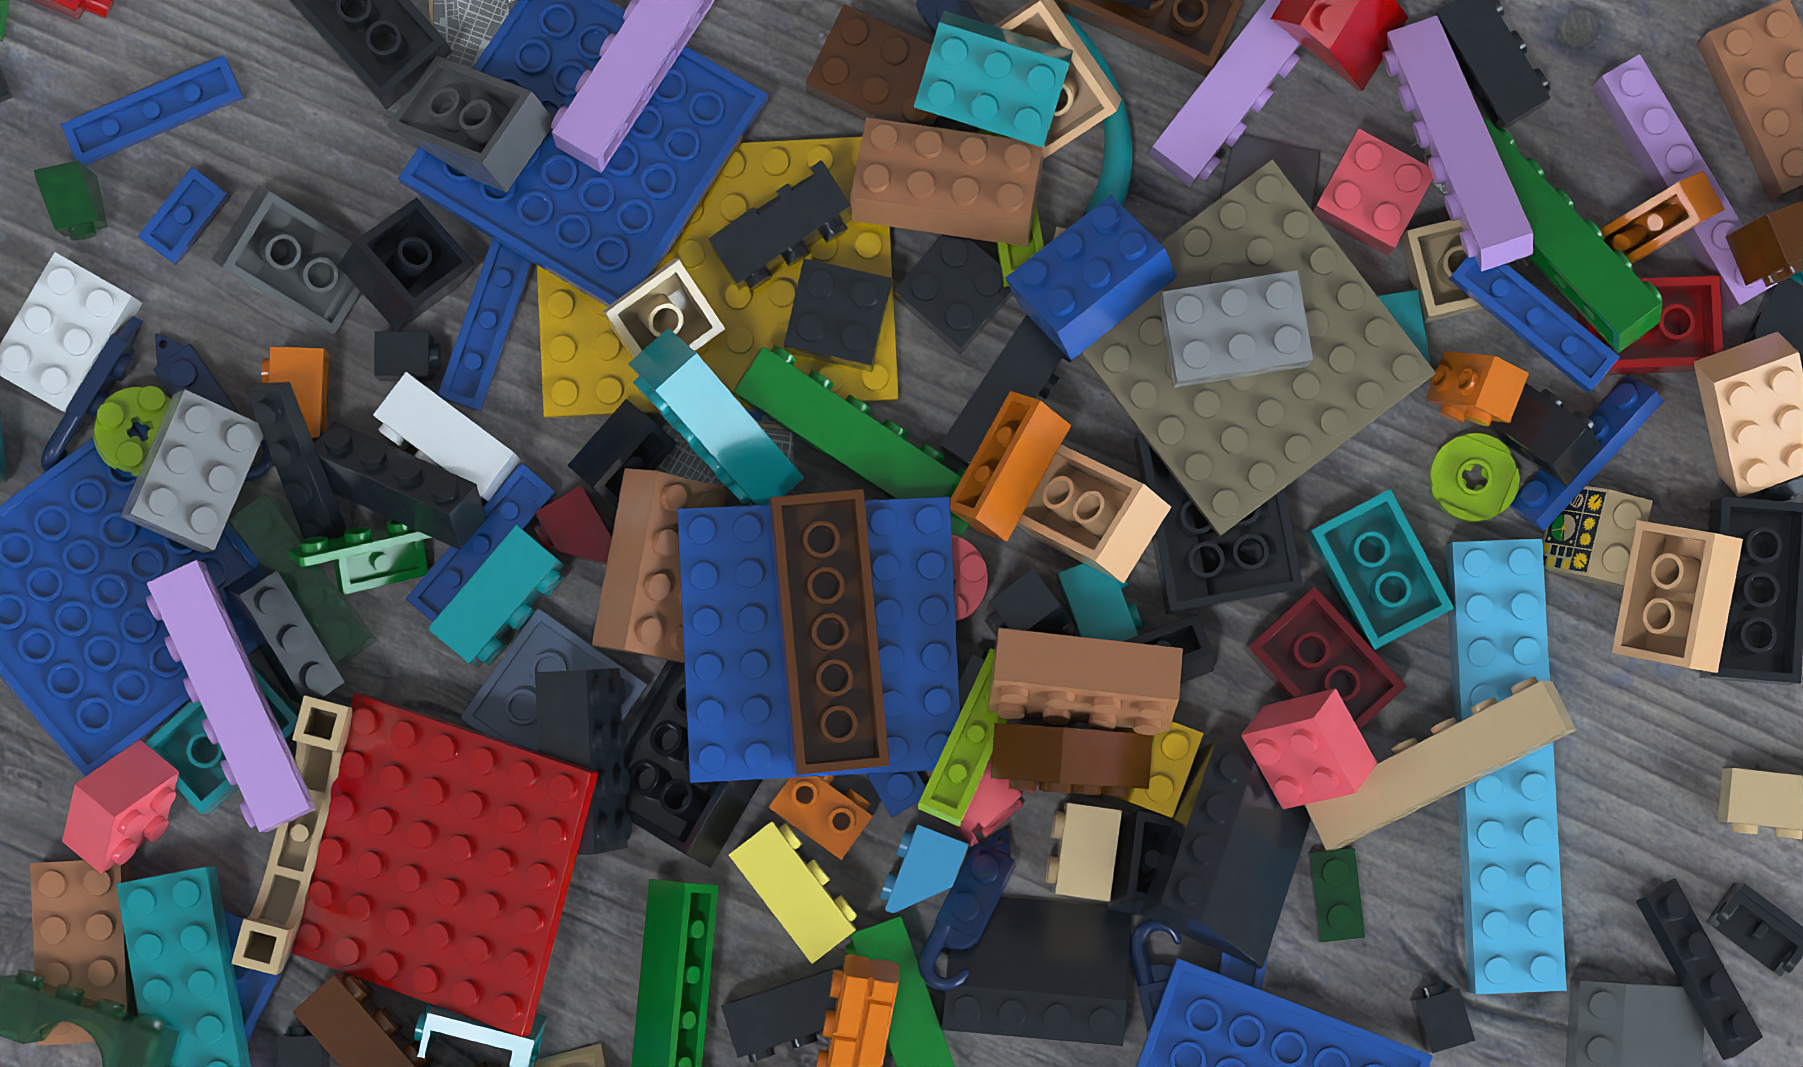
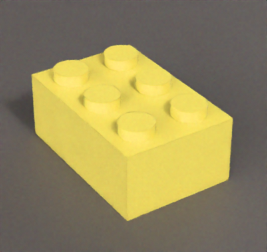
M772 821L731 852L729 856L811 964H813L856 930L852 921L858 915L842 894L836 899L832 897L824 886L830 881V878L817 861L812 859L809 863H806L796 850L803 843L787 823L779 827L775 821Z

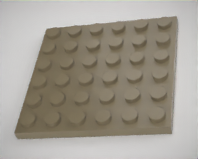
M1273 159L1160 243L1165 248L1177 277L1080 353L1219 537L1436 374ZM1298 270L1313 361L1307 367L1173 388L1158 300L1163 291Z

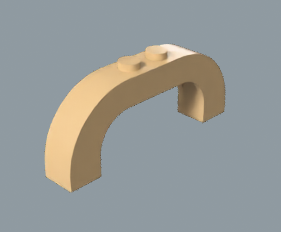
M304 696L292 740L297 742L295 762L317 809L277 827L256 903L249 917L243 919L231 964L278 975L289 958L296 940L297 931L300 928L307 900V892L318 856V848L322 841L329 813L331 786L338 777L340 761L343 757L353 715L351 707L309 696Z

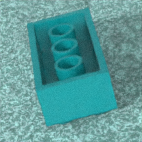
M667 328L628 363L639 376L633 381L635 386L660 410V414L677 433H680L695 454L711 468L717 479L744 506H749L751 503L754 505H768L769 498L785 496L804 478L700 356L671 329Z

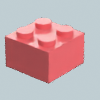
M1358 129L1312 212L1318 219L1389 256L1398 244L1433 177L1429 166Z
M1336 688L1265 705L1241 734L1282 809L1355 794L1377 764Z
M139 739L74 785L62 842L100 874L116 863L118 865L124 864L132 857L137 848L148 840L150 842L156 841L166 831L169 825L167 820L169 810L176 797L175 787L179 771Z

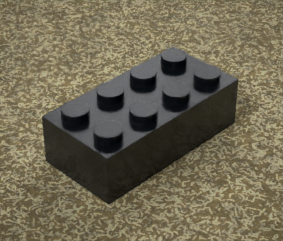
M288 0L386 110L417 84L436 55L446 58L452 53L447 41L410 0Z
M1720 497L1710 501L1708 532L1743 539L1718 673L1700 670L1699 678L1778 685L1800 684L1803 660V503Z
M620 668L535 672L538 752L598 771L577 855H592L628 848L627 840L631 837L632 821L630 815L626 813L625 795L630 788V777L628 770L624 768L623 750L627 746L628 732L625 723L622 722L621 704L625 701L626 687L623 678L620 677Z

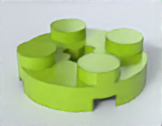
M155 386L125 388L112 394L99 407L93 439L98 454L107 465L115 470L118 467L123 471L131 472L132 476L139 475L171 401L170 398L164 395L161 389ZM140 422L142 425L149 426L150 430L147 432L148 439L146 441H141L138 436L130 437L127 434L132 429V423Z
M1471 433L1454 438L1442 446L1431 461L1428 473L1430 497L1444 513L1456 520L1475 523L1492 519L1511 505L1519 488L1520 475L1518 467L1516 468L1515 461L1511 456L1512 453L1503 442L1487 434ZM1474 466L1481 468L1480 476L1486 480L1484 486L1476 485L1471 490L1466 487L1467 481L1462 478L1463 471H1471Z

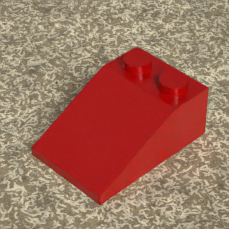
M1281 0L1270 19L1355 89L1363 91L1383 59L1382 52L1388 50L1387 32L1403 27L1408 16L1396 0Z

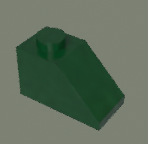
M77 160L34 170L35 179L54 229L64 237L69 236L70 240L76 241L92 238L97 235V229L108 227L98 177Z

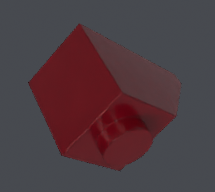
M581 485L534 512L540 523L533 527L546 549L554 546L562 555L607 566L612 535Z

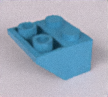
M918 824L914 833L905 830L896 853L897 856L904 858L898 875L889 872L880 895L881 899L887 901L885 910L891 913L898 912L953 887L969 844Z

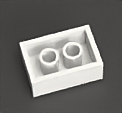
M54 252L0 344V376L66 413L67 406L111 335L117 336L128 321L137 314L143 303Z
M405 372L373 414L383 423L378 431L405 451L412 444L418 449L414 455L415 457L476 483L480 498L482 497L486 501L492 498L523 462L513 451L407 372Z

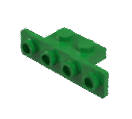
M391 519L386 522L387 527L371 530L369 527H355L345 530L344 537L331 540L323 536L307 538L300 542V547L288 549L289 559L301 567L333 560L338 591L345 595L425 576L428 573L423 539L432 537Z

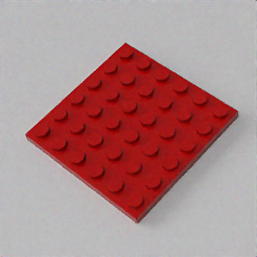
M354 693L350 706L353 711L351 726L343 757L340 761L338 777L331 786L329 813L322 841L318 848V856L292 953L520 1037L530 1035L598 771L365 693Z

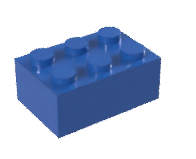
M1110 195L1005 279L1019 306L1070 360H1073L1173 281L1177 275L1165 248Z

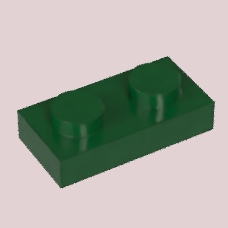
M1355 848L1308 853L1318 942L1365 938Z

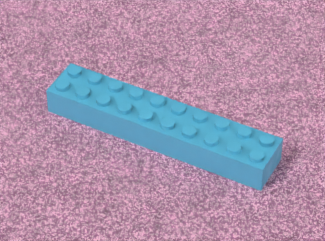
M1542 539L1452 542L1444 546L1447 596L1454 609L1448 611L1453 718L1455 717L1458 723L1473 716L1470 709L1480 702L1493 697L1496 698L1497 702H1500L1512 696L1513 693L1510 688L1526 679L1536 677L1538 682L1542 680L1550 681ZM1552 742L1457 790L1467 991L1469 993L1498 994L1567 991L1554 747Z

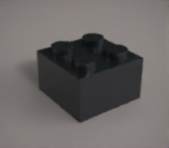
M416 197L356 239L338 266L394 330L398 332L459 288L475 266V263Z
M944 234L894 289V298L959 355L962 354L1013 295L1010 287H1004L1001 267L997 261L970 238Z
M804 258L784 341V350L791 354L872 372L892 286V278Z

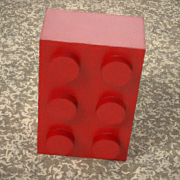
M1720 276L1639 278L1642 282L1646 280L1651 282L1659 291L1662 297L1661 321L1620 353H1617L1576 309L1577 322L1620 356L1605 375L1696 372L1694 367L1695 361L1723 351Z

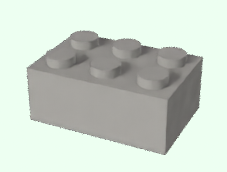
M1298 270L1163 291L1158 299L1173 388L1307 367L1313 361Z
M187 390L173 394L120 517L201 553L214 551L262 441L263 434L259 424Z

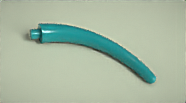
M1064 14L1122 98L1117 111L1103 120V163L1095 191L1082 212L1083 215H1086L1110 195L1124 207L1132 175V134L1124 99L1107 62L1079 24L1070 15Z

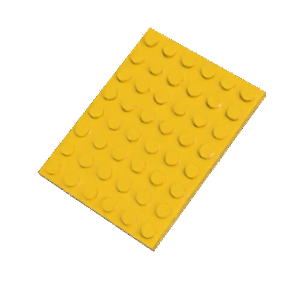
M862 137L739 143L655 271L657 272L677 257L725 329L695 350V352L730 392L733 391L760 348L765 347L771 351L773 346L776 345L784 350V341L803 260L788 267L786 262L780 264L770 271L773 277L756 289L750 290L748 286H745L738 290L712 249L709 238L753 207L758 209L779 196L776 191L786 184H790L793 187L814 174L810 167L820 160L823 161L851 205L850 195ZM851 220L846 223L849 229L840 237L829 243H826L822 238L808 247L811 253L805 259L892 278L889 226ZM537 265L544 418L609 416L615 412L625 399L645 414L660 413V410L633 383L639 376L628 365L633 359L614 333L603 312L607 306ZM893 282L872 372L791 354L797 359L793 366L806 375L811 370L823 375L834 383L830 391L844 400L850 394L862 402L899 401ZM733 395L745 409L753 408Z

